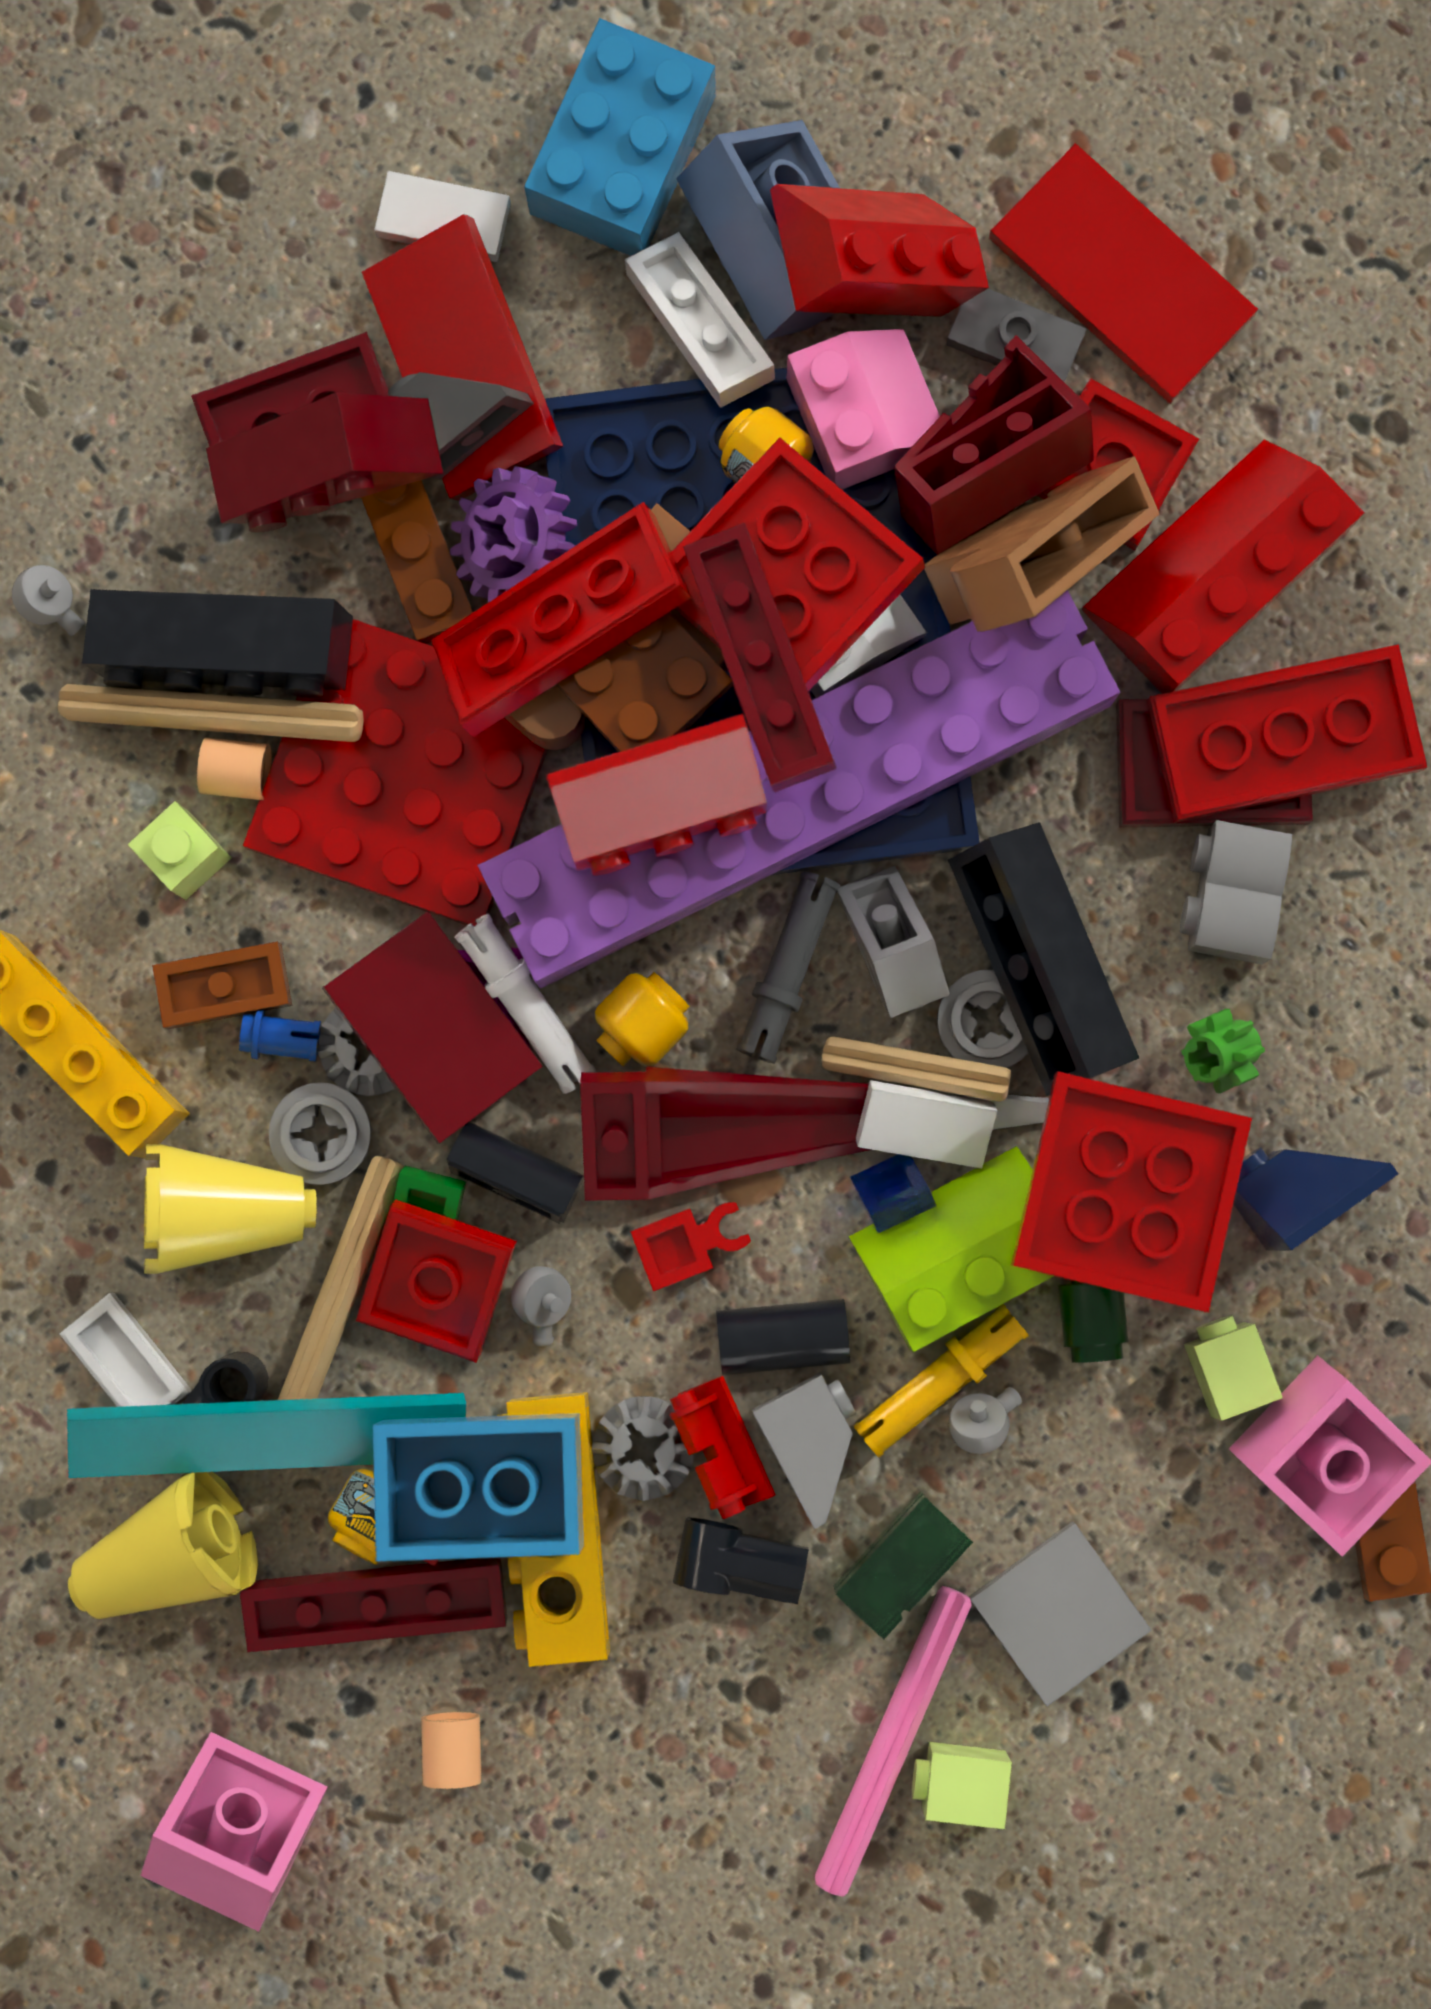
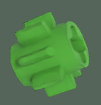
M1224 1009L1187 1026L1189 1034L1193 1038L1188 1041L1185 1049L1181 1050L1184 1055L1186 1067L1195 1082L1198 1080L1204 1083L1213 1082L1216 1093L1220 1094L1259 1076L1253 1064L1259 1059L1261 1053L1265 1052V1048L1262 1046L1260 1036L1253 1027L1251 1020L1247 1022L1244 1020H1233L1230 1009Z

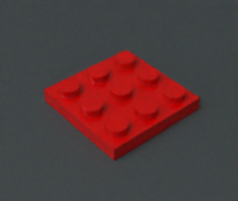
M780 437L671 552L691 596L689 600L676 607L675 610L720 648L683 546L739 524H746L808 692L925 568L924 560L920 555Z
M1056 1072L1011 1266L1209 1313L1252 1118L1063 1072Z

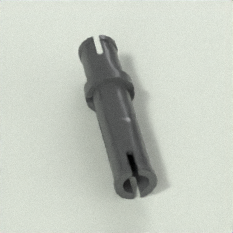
M803 871L800 874V882L774 954L770 960L764 981L756 982L752 992V996L757 998L741 1042L738 1043L736 1048L737 1051L752 1057L760 1034L765 1033L766 1037L758 1060L775 1064L776 1055L791 1012H798L803 998L798 996V993L806 976L810 960L833 899L840 888L838 883L825 877L816 901H812L811 896L819 875Z

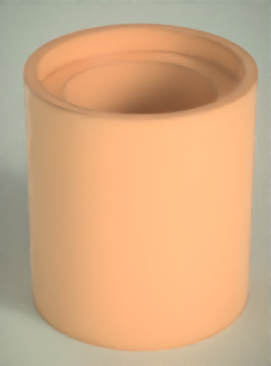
M205 737L200 747L197 766L199 793L263 800L262 791L272 766L270 744Z
M444 1712L423 1716L421 1718L422 1785L436 1789H455L480 1784V1715L471 1712Z

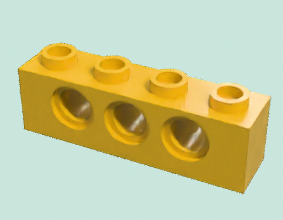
M0 930V1026L128 1156L145 1158L146 1144H160L190 1113L16 936Z
M588 1392L511 1399L506 1402L507 1414L497 1416L580 1413L584 1547L579 1555L508 1557L511 1585L522 1584L524 1610H514L513 1612L516 1650L527 1649L529 1667L607 1660L610 1653V1640ZM551 1577L565 1578L575 1589V1603L569 1608L562 1610L549 1607L541 1597L540 1588L542 1582Z

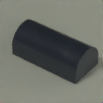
M470 1121L464 1125L446 1159L452 1174L558 1224L565 1222L584 1179V1175Z
M844 1299L716 1311L722 1375L850 1363L849 1335Z

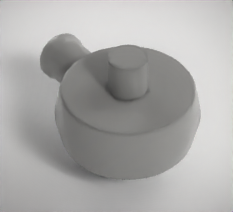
M36 565L22 571L18 575L12 587V601L19 614L26 620L38 625H48L57 622L70 636H73L85 624V621L70 609L73 593L68 580L61 572L47 565Z
M536 1266L526 1270L519 1276L512 1289L511 1303L520 1319L526 1324L533 1326L534 1345H551L554 1342L552 1325L557 1323L566 1314L571 1302V1288L565 1277L556 1269Z
M1007 1387L996 1398L978 1393L967 1395L958 1400L951 1410L948 1421L949 1431L954 1442L961 1449L975 1454H984L999 1448L1006 1440L1010 1427L1007 1413L1018 1407L1022 1402L1019 1393L1014 1388Z

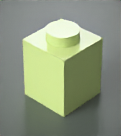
M176 801L128 843V846L166 887L184 900H187L232 858L199 821Z
M1233 1315L1226 1316L1197 1327L1199 1339L1184 1344L1211 1417L1223 1421L1283 1398L1255 1324L1243 1322L1236 1325Z
M928 1742L927 1760H915L912 1799L922 1800V1810L925 1819L929 1821L1005 1829L1012 1762L1005 1750Z

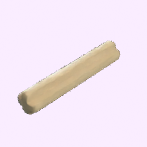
M835 1036L827 1038L822 1053V1067L828 1071L998 1102L1006 1100L1009 1093L1011 1071L1007 1067Z

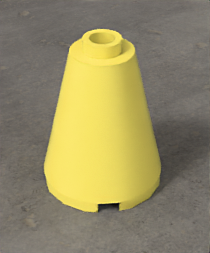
M146 1144L145 1160H158V1168L147 1167L144 1249H157V1259H145L144 1274H159L299 1242L303 1239L304 1228H315L316 1190L304 1189L302 1176L162 1144Z
M192 1472L182 1475L73 1562L71 1576L68 1580V1590L73 1603L79 1610L87 1612L92 1617L104 1619L233 1596L240 1593L243 1589L250 1587L255 1582L257 1575V1549L252 1531L241 1535L234 1515L244 1511L238 1498L227 1483L214 1472Z

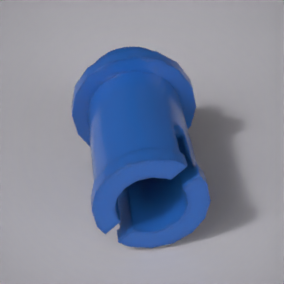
M257 1010L256 1015L244 1013L240 1030L239 1051L251 1053V1059L259 1060L260 1054L309 1059V1061L316 1062L321 1021L314 1020V1022L268 1017L265 1016V1010Z

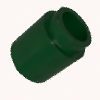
M1071 1280V1283L1058 1285L1064 1347H1070L1072 1362L1088 1363L1123 1359L1122 1343L1128 1342L1124 1293Z

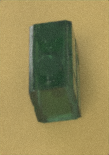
M920 1491L834 1584L835 1594L884 1640L903 1620L901 1613L904 1610L910 1612L970 1547L973 1541Z

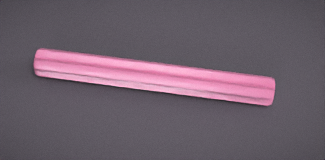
M942 1586L937 1591L816 1871V1885L830 1894L840 1897L848 1894L971 1608L970 1598L953 1588Z

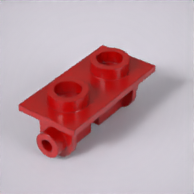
M724 1376L685 1390L669 1399L674 1409L673 1412L669 1413L671 1420H674L688 1455L702 1450L707 1461L695 1467V1470L710 1502L708 1504L710 1509H718L722 1520L744 1511L746 1506L776 1495Z

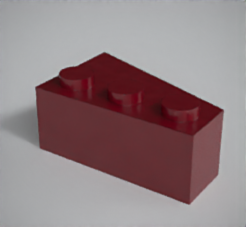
M1017 335L1004 347L1005 357L987 376L979 374L968 386L969 396L950 416L943 413L894 466L901 517L937 555L1094 461L1091 408Z
M336 392L206 448L221 523L248 524L249 531L253 533L283 528L287 525L286 519L290 517L321 513L330 509L332 505L443 474L428 398Z

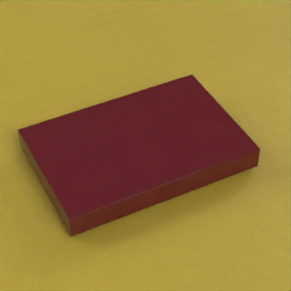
M365 332L191 395L210 447L336 392L388 396L389 390L368 333Z
M1119 699L1117 701L1119 828L1211 826L1216 820L1240 825H1306L1313 821L1311 794L1174 823L1147 704L1148 699Z
M429 911L425 912L322 988L437 1144L443 1142L543 1067Z

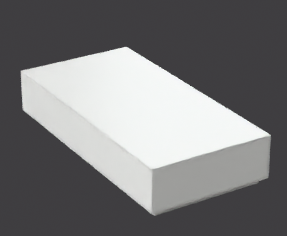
M388 171L374 230L377 238L411 244L462 214H466L474 218L490 261L498 262L511 202L509 195Z
M870 1080L856 1134L857 1146L982 1169L997 1115V1108L995 1103L991 1101Z
M115 1293L107 1294L59 1333L117 1407L179 1404L192 1391Z

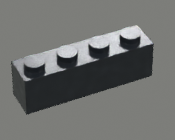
M91 589L82 664L103 677V684L116 688L141 689L142 681L163 682L165 688L173 691L197 693L202 691V684L224 685V690L235 694L261 695L263 687L285 688L287 694L292 696L321 698L323 697L324 689L346 690L353 616L335 599Z
M1038 822L989 837L948 859L1046 1096H1049L1051 1093L1056 1072L1091 1079L1139 1059V1055L1041 823Z

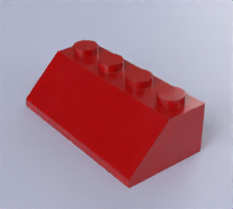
M1264 439L1090 599L1081 610L1162 694L1177 691L1343 538L1365 512L1320 466Z

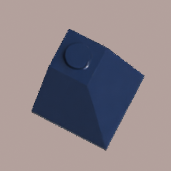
M1262 1147L1243 1158L1233 1205L1267 1251H1292L1399 1173L1391 1163L1287 1149L1273 1151L1267 1155Z

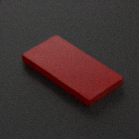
M1076 143L990 231L989 239L1169 404L1186 389L1254 318L1258 311L1256 306Z
M462 214L362 271L363 278L402 378L422 372L497 384L527 393L534 403L442 477L449 499L460 501L461 498H466L476 493L474 481L482 479L492 482L493 469L501 468L513 471L515 466L524 468L563 447L474 218Z
M645 502L640 503L432 639L460 724L472 737L483 732L691 598L659 523Z
M1399 644L1150 696L1147 700L1174 823L1421 772L1427 768Z

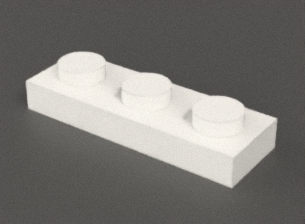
M679 232L625 259L627 276L720 408L775 380L774 363Z

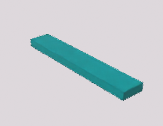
M464 1393L67 1409L68 1478L374 1465V1424L382 1420L466 1417Z

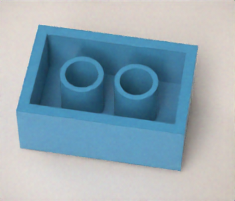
M599 18L524 186L530 215L629 256L648 248L678 183L676 178L683 172L716 97L715 65Z
M580 1413L382 1420L373 1425L376 1561L580 1554L584 1547Z

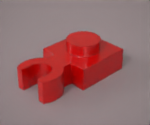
M728 1202L717 1206L710 1213L707 1222L700 1225L696 1224L691 1208L630 1231L653 1292L713 1269L708 1250L718 1247L725 1251H737L751 1242L749 1234L742 1235L737 1239H727L719 1230L721 1219L739 1210L737 1203Z

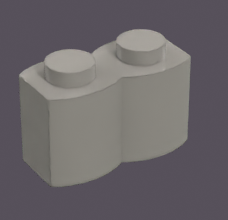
M1216 820L1209 827L1207 835H1197L1192 851L1190 870L1200 873L1198 892L1196 897H1186L1180 920V933L1189 935L1188 951L1261 965L1272 958L1280 919L1282 894L1290 860L1292 834Z

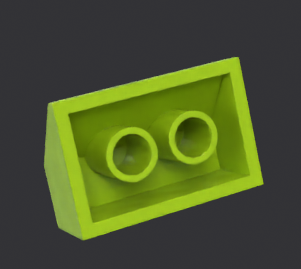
M1017 1146L983 1164L982 1169L974 1168L848 1236L908 1349L912 1352L923 1348L1054 1277L1011 1266L1033 1171Z

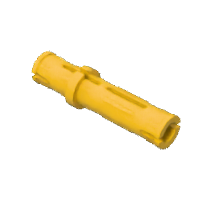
M1004 1304L998 1306L994 1313L958 1341L954 1336L945 1343L948 1348L945 1353L863 1420L856 1422L853 1427L861 1437L863 1436L865 1443L878 1458L882 1457L886 1450L968 1383L974 1380L979 1384L985 1379L987 1375L983 1371L1022 1339L1025 1340L1029 1336L1016 1318L1011 1315Z

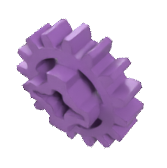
M515 466L513 471L496 468L493 469L492 482L482 479L474 481L477 494L474 501L461 498L459 504L467 514L464 521H456L451 524V529L461 534V543L454 545L450 549V553L453 556L464 558L465 563L456 574L459 579L472 581L470 593L473 596L487 598L488 602H490L575 546L571 542L565 541L566 532L571 531L577 526V519L562 515V512L567 508L571 500L567 495L554 492L557 483L555 480Z

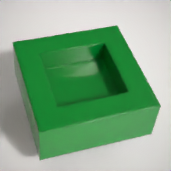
M405 1165L399 1173L394 1200L397 1199L458 1221L467 1182Z

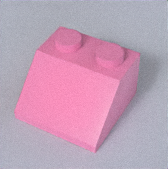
M904 329L845 332L787 355V382L808 433L812 438L826 476L842 490L893 470L896 463L940 417Z
M1317 1355L1281 1393L1283 1398L1274 1401L1234 1442L1229 1450L1343 1557L1429 1467L1431 1460L1351 1382Z
M211 1732L152 1836L140 1876L259 1932L288 1876L325 1795L327 1786Z

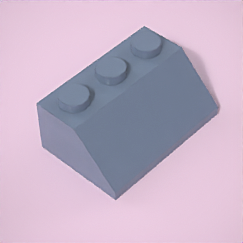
M803 120L717 134L676 180L764 340L807 330L836 314L796 312L770 189L776 184L840 188Z

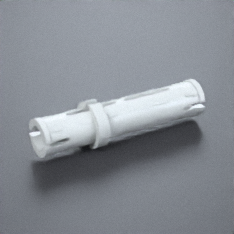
M485 914L476 919L477 925L473 926L470 923L456 934L455 939L458 943L462 944L487 980L484 985L486 991L492 998L498 997L559 1084L562 1093L572 1092L576 1089L574 1082L578 1080L580 1083L581 1073L596 1072L597 1070L593 1064L589 1063L529 976L531 973L524 959L518 960L495 927L491 916Z

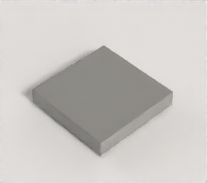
M1073 1521L969 1596L972 1603L1047 1707L1152 1631Z

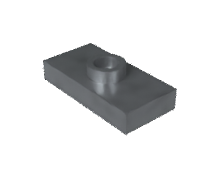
M986 289L961 305L948 335L946 345L997 365L1005 357L1004 347L1017 335L1065 382L1087 328L993 290Z

